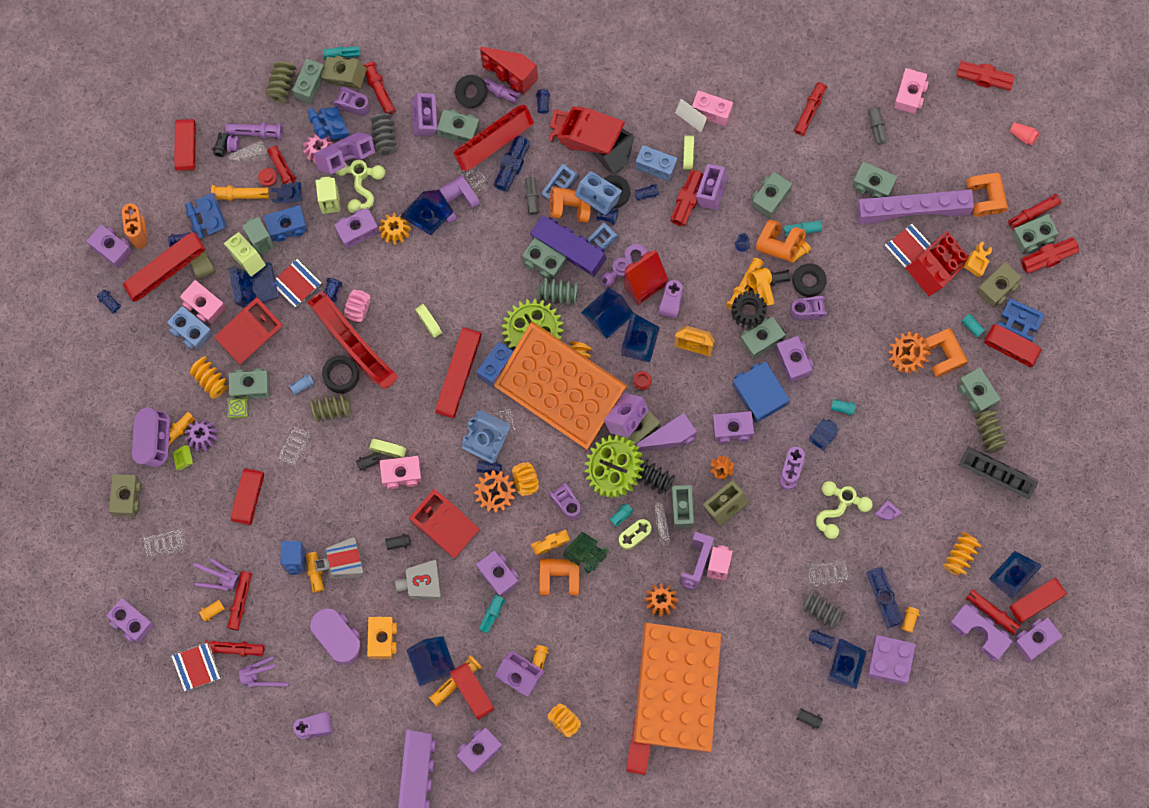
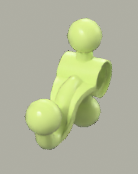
M362 160L354 161L351 166L345 163L346 167L335 173L339 176L352 173L355 178V190L367 199L366 203L363 204L357 199L349 201L347 205L349 212L354 214L359 209H370L374 203V196L369 190L362 187V181L368 175L377 180L382 179L385 176V169L380 165L367 168ZM359 167L364 168L361 174L355 173V170Z
M826 481L821 488L823 494L826 496H838L840 504L836 510H823L816 518V525L824 532L828 539H835L839 535V528L835 524H824L825 518L841 516L845 512L846 507L853 503L862 512H868L872 509L873 503L868 497H857L856 491L852 487L846 486L839 489L834 482ZM849 492L852 495V500H844L842 494Z

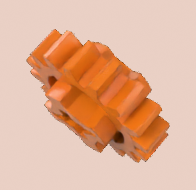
M908 332L907 336L901 333V339L895 337L896 344L891 343L890 346L893 347V350L888 351L889 354L893 355L889 358L891 362H894L892 366L896 369L898 368V371L902 373L905 371L908 374H911L912 370L917 373L918 367L925 368L923 362H929L926 356L931 355L926 350L930 347V345L925 343L926 339L918 333L913 334L912 332Z
M492 470V475L485 472L486 478L480 476L478 479L481 483H475L474 485L478 488V490L474 491V494L479 495L476 502L482 501L480 507L488 506V512L491 508H494L496 513L499 507L504 511L505 504L511 505L509 499H515V496L511 494L516 491V488H511L514 481H508L509 475L503 477V471H500L498 475L495 470ZM495 478L494 483L490 485L484 484L487 480ZM502 481L506 484L508 491L503 489ZM497 485V491H499L500 494H496L492 500L493 495L490 489H493ZM482 491L487 494L488 501L483 497ZM505 498L503 502L495 504L497 499Z

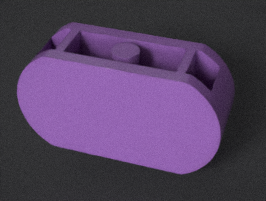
M146 407L136 414L134 418L132 458L136 463L156 468L166 461L168 457L170 418L167 413Z
M323 609L313 616L310 630L337 664L347 665L353 663L358 659L362 650V644L359 641L360 634L355 628L351 630L348 627L347 623L349 620L343 613L338 614L334 609Z

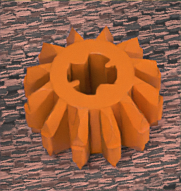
M660 583V589L653 585L652 589L654 592L647 590L646 594L650 597H646L645 602L649 603L646 606L647 610L654 608L652 615L659 611V617H663V611L670 615L669 608L672 610L676 609V606L672 603H677L678 598L673 597L676 595V591L669 593L670 585L663 589V583ZM662 596L665 597L664 601H666V603L661 602V604H659L658 599L656 598H661Z

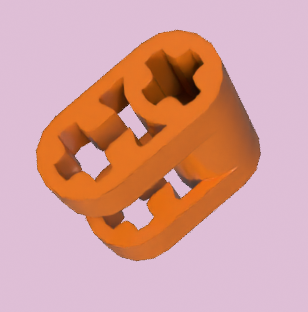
M1000 173L978 175L966 179L968 190L987 189L989 201L974 204V217L1008 211Z
M554 186L551 188L549 197L551 218L560 219L564 205L577 208V222L588 223L590 205L575 196L576 190Z
M126 204L122 209L124 232L134 248L142 249L148 243L145 219L135 204ZM133 209L134 213L129 216L127 213Z
M770 219L757 240L756 250L792 262L804 242L805 230L797 227L792 228L786 241L783 242L777 240L781 231V223Z
M951 328L926 338L925 343L930 345L926 349L927 351L941 346L948 359L932 368L936 378L968 364V360Z
M540 559V595H550V576H569V596H579V559Z

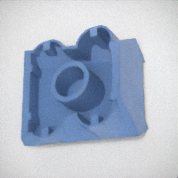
M477 411L475 417L468 422L469 431L463 438L462 449L490 463H495L510 429V424L486 413V411Z

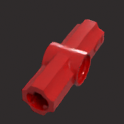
M961 60L956 77L974 81L976 85L984 88L993 86L1011 91L1015 75L996 70L990 64L977 65Z
M691 170L684 188L682 187L679 192L677 204L670 219L677 226L685 227L692 209L694 210L698 202L696 195L704 175L700 171Z
M1071 237L1055 245L1053 243L1040 248L1038 252L1021 258V266L1027 274L1044 267L1050 268L1055 266L1063 259L1079 253L1078 243Z

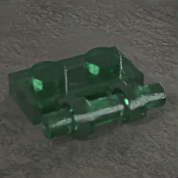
M581 532L564 550L562 556L578 566L583 562L586 564L584 567L585 572L590 573L597 569L599 562L605 560L608 549L605 547L600 549L597 547V540Z

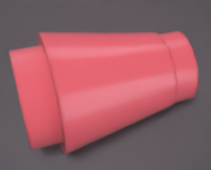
M1016 122L1010 129V133L1026 145L1030 144L1033 146L1039 136L1036 128Z

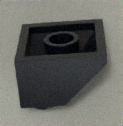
M622 129L610 154L592 153L606 170L614 174L622 170L623 166L629 162L635 137L633 134Z

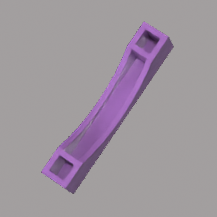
M972 190L859 199L857 204L859 224L879 223L893 218L922 214L971 215L974 209Z

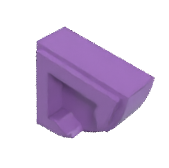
M887 500L875 513V516L883 520H892L899 517L902 512Z

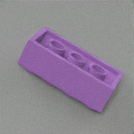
M406 730L398 808H430V800H427V793L432 790V780H429V773L434 770V760H431V753L436 750V740H433L432 734Z

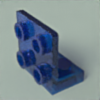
M270 262L265 263L266 266L253 276H250L245 270H241L236 266L228 268L235 304L245 308L257 297L262 303L278 298L273 267Z

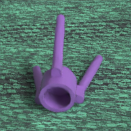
M212 558L210 562L225 572L219 573L203 565L193 563L194 567L220 577L219 583L222 584L195 583V586L221 589L226 592L229 589L234 590L239 579V575H236L235 571L228 569Z
M274 656L239 670L241 684H248V687L289 686L287 682H255V680H258L257 673L276 667L273 664L256 669V667L273 660Z

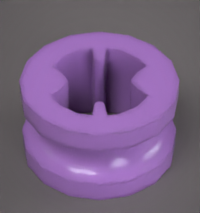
M228 136V152L233 150L235 153H238L239 136L235 138Z

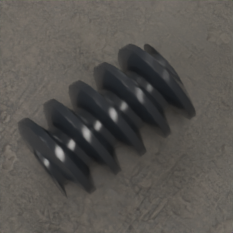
M646 459L644 463L639 465L644 471H639L638 474L642 478H638V482L640 483L645 479L644 486L651 484V490H655L658 487V494H662L664 491L666 494L675 479V475L668 478L669 471L661 474L662 467L660 466L655 470L656 463L648 466L649 459Z

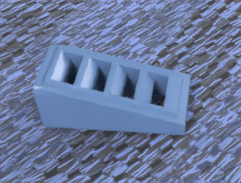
M562 164L541 194L549 199L550 193L548 191L554 184L561 188L570 189L579 178V175L565 164ZM565 172L571 176L569 179L563 175ZM559 178L563 179L566 182V184L563 185L562 183H560L558 181Z
M604 222L587 240L590 245L594 241L605 251L619 236ZM604 231L610 235L609 238L603 234ZM600 236L605 242L602 244L597 237Z

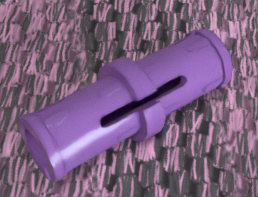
M488 78L484 80L488 91L496 94V97H502L513 104L517 102L516 98L519 99L520 93L506 88V85L498 84Z

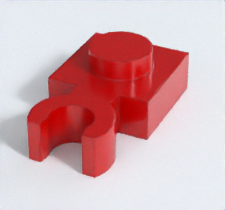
M554 109L550 128L555 130L550 134L549 139L551 142L560 132L569 112Z

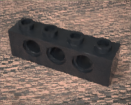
M970 446L967 447L959 463L960 466L1029 500L1039 480Z

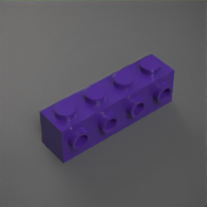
M542 215L530 233L532 239L536 238L565 256L567 261L595 277L607 259L605 251L598 245H590L585 237L581 235L577 237L567 226H559L554 218L550 216L546 218Z

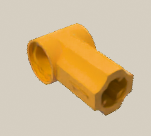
M762 268L749 272L747 274V283L754 289L755 296L757 293L760 294L759 298L763 297L767 306L774 304L770 287L772 275L769 269Z

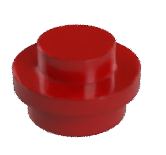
M265 168L259 172L258 180L263 186H272L277 180V174L273 169Z
M638 372L633 377V385L638 390H647L652 384V378L647 372Z

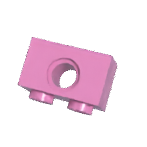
M905 69L895 102V109L913 114L916 113L917 108L921 109L924 98H921V94L926 92L929 83L925 81L927 74ZM908 90H914L916 94H911Z
M698 91L692 107L703 114L708 121L726 127L732 112L733 102Z
M196 280L180 296L184 308L189 312L191 310L197 313L196 317L201 322L205 323L207 321L210 325L226 309L222 301ZM206 301L203 307H198L199 302Z
M418 456L380 460L383 487L396 489L399 488V485L405 484L407 487H414L422 482ZM399 470L406 471L403 477H397L396 473Z
M718 545L717 548L713 547L707 577L726 581L732 551L728 547Z

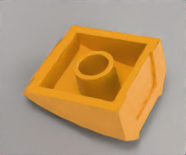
M686 325L677 330L674 347L711 357L715 339L710 331Z

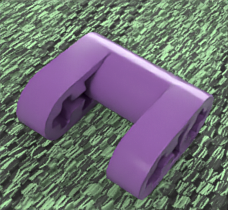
M462 175L429 195L448 224L457 219L453 210L448 205L455 198L462 195L471 209L480 204L479 199Z
M792 447L787 453L780 477V485L785 490H793L797 485L805 458V453L800 447ZM789 471L793 472L791 479L788 478Z

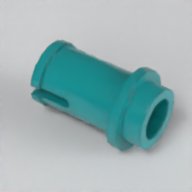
M968 314L961 321L963 323L962 326H966L978 338L985 329L974 319V315Z
M833 399L831 411L848 414L847 416L854 415L856 404H853V401L849 403Z
M626 503L624 505L621 504V508L609 518V521L617 528L628 516H632L633 510Z

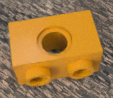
M368 617L367 656L369 659H393V654L397 653V643L393 642V634H397V622H394L392 617ZM380 634H387L388 639L385 642H378Z

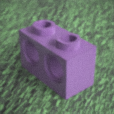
M123 598L106 615L110 619L109 624L116 630L121 628L125 631L123 636L130 642L135 640L140 643L154 627L153 623ZM126 612L125 619L119 621V613ZM140 624V630L137 633H133V626Z

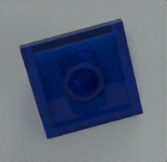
M439 189L423 191L401 214V218L427 234L432 235L452 215L454 210Z
M607 288L581 312L606 339L634 315L623 296L610 288Z
M631 313L622 345L621 356L650 363L660 327L636 313Z
M1014 551L989 579L1008 597L1013 599L1042 565Z
M443 636L424 639L406 650L420 687L450 676L449 672L455 669Z
M839 639L836 644L827 681L857 689L867 651L843 639Z

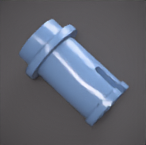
M304 374L303 378L289 384L294 395H297L308 387L312 388V385L315 383L310 374L307 376Z

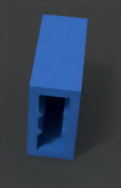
M767 362L763 364L757 363L747 373L741 372L737 374L732 383L748 412H752V418L755 423L786 407L790 402Z

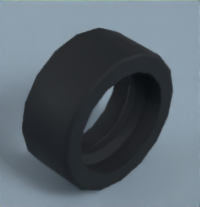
M338 355L326 361L322 369V377L329 390L343 394L350 392L356 387L359 381V371L351 358ZM338 364H345L352 371L350 381L343 385L334 384L329 376L331 369Z

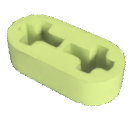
M685 135L683 170H693L694 136Z
M424 304L415 308L416 313L433 338L442 334L440 327Z
M372 439L369 447L373 452L395 458H404L407 450L402 446L377 439Z
M640 519L622 532L619 537L620 546L625 550H630L647 538L652 529L650 522ZM640 524L642 526H648L646 528V533L641 531L639 534H636V532L639 530ZM632 535L635 536L631 539L632 544H623V537L626 536L627 538H629Z

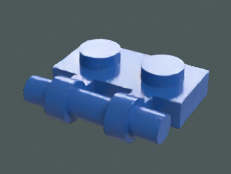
M337 107L321 108L319 114L315 112L314 108L308 109V119L314 125L313 130L320 139H325L326 135L329 136L330 140L344 139L349 136V131Z
M210 193L196 199L195 201L198 206L196 208L193 207L192 202L185 204L187 210L185 213L187 218L191 220L192 231L197 234L199 239L205 237L203 233L205 229H207L208 235H212L228 228L215 193ZM197 214H201L204 223H199Z
M1010 298L1001 316L1008 321L1006 324L999 321L997 325L1032 342L1034 336L1027 333L1029 330L1037 332L1045 314ZM1013 322L1023 326V330L1012 327Z

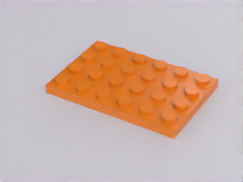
M531 322L494 384V387L587 450L591 447L605 424L604 419L619 401L628 386L534 322Z
M652 623L644 624L633 742L712 752L721 644L720 633Z

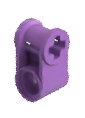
M347 87L340 88V94L337 100L333 102L335 107L359 116L367 115L371 109L369 101L364 94L355 92ZM360 103H365L364 106H362V107H357L358 104H360Z
M671 280L667 283L658 315L678 318L683 288L679 281ZM673 288H677L675 294L671 293V290H673Z
M815 296L795 300L790 309L791 317L795 320L822 319L827 317L828 314L824 307L825 297ZM795 307H801L804 312H797Z
M565 482L554 492L548 493L552 501L568 520L575 521L580 517V504ZM571 506L577 508V511L573 514L567 512V509Z
M328 712L300 718L293 725L294 733L300 739L325 736L333 733ZM301 725H304L306 727L304 733H301V731L299 730L301 729Z

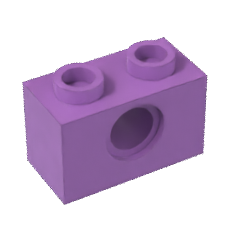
M417 93L411 100L413 136H432L437 130L435 94Z
M707 164L696 195L700 207L718 210L728 180L725 167Z
M368 208L359 209L354 215L348 218H341L334 224L346 249L379 233L378 226ZM353 225H360V228L357 230L351 229Z
M100 225L86 242L94 251L118 269L132 254V250L129 247L131 244L123 237L119 239L115 236L117 233L109 226L105 228L103 225ZM109 243H115L112 248H107Z
M796 336L776 344V352L790 383L811 375L814 365L811 358H807L805 354L807 350L803 340L800 341L799 337ZM798 356L800 361L793 362L791 357Z
M624 393L604 419V422L611 434L629 438L649 409L643 397Z
M751 411L713 415L712 422L715 442L719 441L720 444L730 443L731 440L747 442L750 441V438H753L754 429ZM736 425L739 430L731 432L728 427Z
M494 550L478 562L476 567L496 594L503 597L519 585L517 580L519 576L513 568L509 570L505 565L507 563L505 557L501 553L497 554ZM497 569L504 571V575L500 578L494 576V572Z
M1040 618L1031 625L1033 627L1032 630L1028 633L1024 630L1016 636L1018 640L1014 645L1028 663L1063 637L1049 618H1046L1044 621ZM1032 635H1039L1041 643L1034 642Z
M511 650L503 659L495 676L503 683L516 689L520 694L529 697L537 687L545 671Z
M487 728L477 730L472 736L473 740L469 744L464 743L457 750L459 752L457 757L473 774L480 770L503 747ZM476 745H482L484 751L482 754L476 755L473 753V748Z

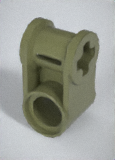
M205 251L191 262L198 280L215 273V269Z

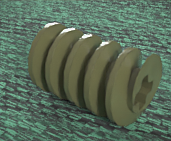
M277 61L273 64L274 69L271 71L270 82L267 84L268 89L265 91V94L275 102L287 103V99L284 97H288L289 93L285 90L291 89V86L287 83H293V79L290 77H294L295 73L291 70H296L297 68L292 63Z
M340 394L339 400L336 399L335 395H332L331 401L325 396L324 402H321L320 398L317 397L316 403L311 398L310 409L312 417H314L316 422L320 421L321 416L324 421H327L328 415L332 420L335 419L336 414L339 418L343 417V413H345L346 417H350L351 403L349 394H347L346 399Z
M990 410L974 415V418H977L976 425L980 426L978 432L983 433L980 436L982 440H985L983 446L988 447L985 453L999 451L1003 449V445L1008 443V440H1001L1006 435L1005 433H999L1003 426L996 425L1001 421L1000 418H994L998 411Z

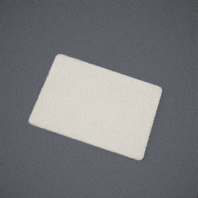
M680 99L675 113L702 132L707 118Z

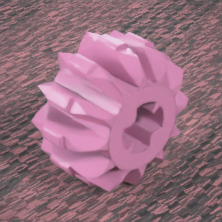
M314 133V138L308 136V142L304 143L306 148L304 149V154L308 155L307 159L309 161L313 160L314 164H316L313 153L319 151L317 147H321L322 150L334 144V142H331L329 136L325 139H320Z
M353 290L349 294L345 305V318L361 323L369 308L370 295L361 290Z

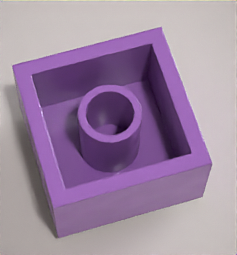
M876 635L867 677L906 686L909 680L916 644Z

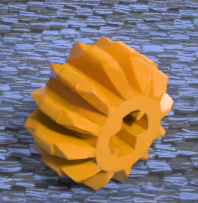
M394 212L392 214L393 217L390 218L386 214V220L380 221L382 226L379 227V232H382L380 234L382 239L386 238V243H390L393 240V244L396 245L397 240L403 243V237H409L408 232L411 231V227L408 226V219H404L402 214L397 217Z
M523 462L514 466L512 477L517 492L522 496H528L537 492L539 481L533 465L529 462Z
M559 703L557 706H554L548 714V720L566 737L574 735L581 726V722L574 713L563 704Z

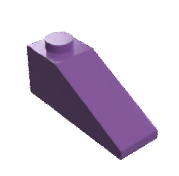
M683 413L638 442L636 446L639 447L638 452L680 447L683 444L687 446L695 441L697 431Z

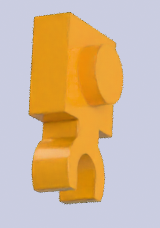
M984 242L976 246V251L974 250L970 253L964 265L965 269L978 278L983 275L990 261L985 257L992 252L991 247L985 251L983 250Z

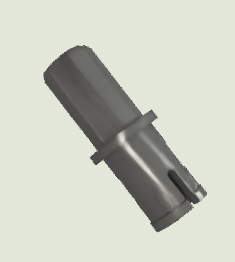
M870 108L868 110L872 124L870 128L873 129L876 143L879 145L886 143L885 123L882 121L880 108Z
M528 177L525 179L528 215L539 214V194H537L536 179Z

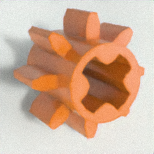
M718 455L717 460L712 459L710 473H714L716 479L726 480L727 475L732 476L734 462H731L728 456Z

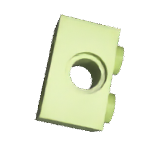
M322 177L320 180H316L318 203L322 214L340 212L339 191L335 178Z
M239 232L224 243L233 258L250 276H253L266 266L258 252Z

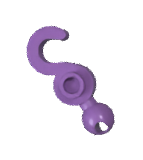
M639 244L630 245L625 251V258H618L613 262V271L610 273L606 272L601 276V284L605 287H610L615 283L616 277L624 278L625 268L632 263L631 254L639 252L642 256L647 252L646 249Z

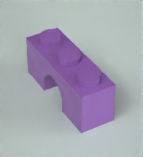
M357 132L313 154L318 171L333 174L346 167L345 160L353 158L361 160L375 153V148L371 135Z
M965 604L949 623V626L963 637L970 630H980L985 636V643L980 651L996 662L1013 642L1010 640V635L1003 630L999 631L995 628V624L989 618L980 616L978 614L979 611L974 606Z

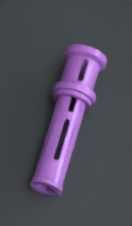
M266 122L260 125L226 123L225 133L229 135L260 136L262 139L275 137L278 140H282L283 125L282 123L272 125Z

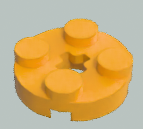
M563 530L557 534L553 533L544 537L545 540L537 541L531 544L535 556L548 552V550L568 543L570 538L567 530Z

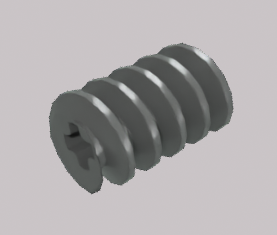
M377 114L371 118V123L373 124V144L375 152L380 155H389L397 152V149L394 148L397 145L396 141H393L396 135L392 134L395 132V128L391 127L395 122L389 120L393 117L391 114Z
M813 589L803 603V612L805 613L810 609V617L817 614L816 621L823 618L822 625L825 626L830 623L829 629L832 630L839 624L846 611L840 614V606L834 610V602L827 605L828 598L821 601V594L813 596L815 591Z

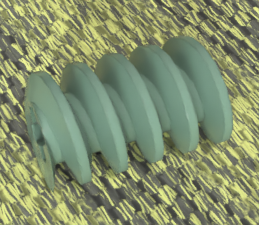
M545 277L543 282L540 281L538 300L540 301L544 296L545 302H548L551 297L553 303L559 298L560 304H563L566 299L567 305H571L573 300L574 305H576L578 284L575 282L573 287H571L570 281H567L564 286L562 280L556 284L554 278L548 283V279Z

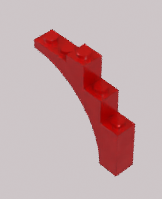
M321 291L307 302L330 335L339 342L348 356L357 363L373 384H377L382 389H385L395 383V380L399 378L397 374L366 344L327 294Z

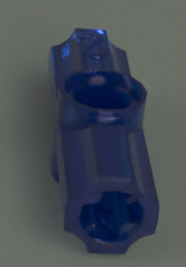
M515 137L509 152L505 153L500 165L501 169L494 181V187L498 190L508 192L515 176L520 173L524 157L531 144L525 137Z
M883 567L866 572L875 595V602L880 608L887 628L903 623L904 621L894 598V592L890 588ZM880 594H888L890 600L887 602L882 601Z

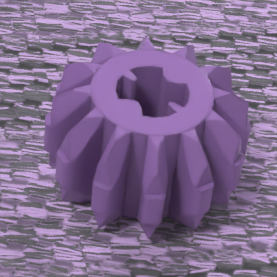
M196 419V425L193 426L189 423L188 426L191 430H185V434L188 435L185 441L190 442L188 446L190 448L195 447V450L198 452L201 447L204 451H207V445L209 444L210 447H213L214 444L211 441H217L218 439L215 436L217 429L213 428L212 422L207 424L206 419H203L201 424ZM203 432L205 435L199 438L197 435H201Z

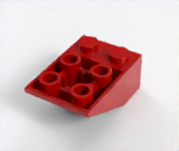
M480 47L481 63L484 69L489 72L493 71L500 81L509 83L513 91L525 95L538 80L537 64L525 55Z
M572 106L557 138L569 150L610 154L625 122L586 107Z
M945 231L916 256L905 269L925 293L931 296L943 288L964 267L969 256L951 234Z
M656 249L643 254L641 260L637 263H630L624 271V289L637 306L660 291L668 283L667 274Z
M257 297L214 338L241 365L277 333L283 325Z
M435 489L431 491L409 517L412 525L454 559L480 530Z

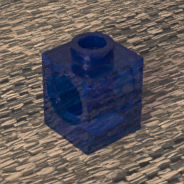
M823 418L811 434L809 442L825 451L839 431L837 425L833 421Z

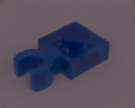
M301 182L281 184V189H271V192H277V198L272 199V202L283 201V203L303 201Z

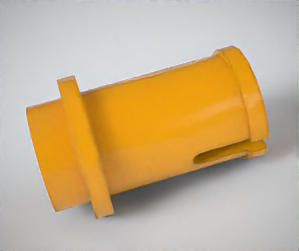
M806 241L801 245L792 263L804 254H809L811 248Z
M218 599L203 609L202 607L199 614L204 622L207 620L211 621L210 618L225 609Z
M908 607L905 610L906 615L901 630L913 633L917 617H920V610L913 607Z
M537 645L534 648L535 654L532 663L543 670L546 654H549L547 647Z

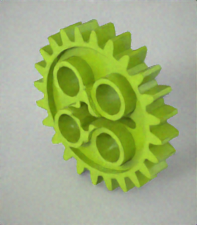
M526 299L525 305L519 301V308L513 305L514 312L507 311L509 318H503L507 324L502 325V329L506 330L502 332V336L507 337L504 340L505 344L511 343L508 347L511 350L517 347L529 326L525 315H528L530 322L536 323L562 341V337L558 335L563 334V329L560 328L563 326V322L559 321L561 315H555L557 312L556 308L550 310V303L545 307L544 300L537 304V300L534 299L533 303L530 304L529 300ZM535 314L542 315L540 320H534L532 317ZM517 322L525 323L523 328H517L515 325Z
M609 435L608 439L602 438V444L596 442V449L591 448L593 454L587 455L590 462H585L589 468L584 470V472L590 474L586 480L591 481L589 486L593 487L595 492L609 498H613V496L620 498V494L627 495L626 489L633 491L632 484L638 485L636 478H642L638 473L639 471H644L643 468L639 467L640 464L644 463L643 460L639 459L643 454L637 452L639 447L634 445V441L619 435L615 437ZM601 460L624 468L627 470V473L616 470L615 468H612L610 466L604 465L601 463Z

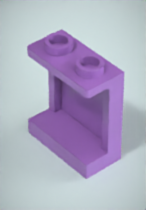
M695 532L692 547L702 551L694 574L681 573L679 583L683 584L682 587L689 590L698 589L713 546V537Z

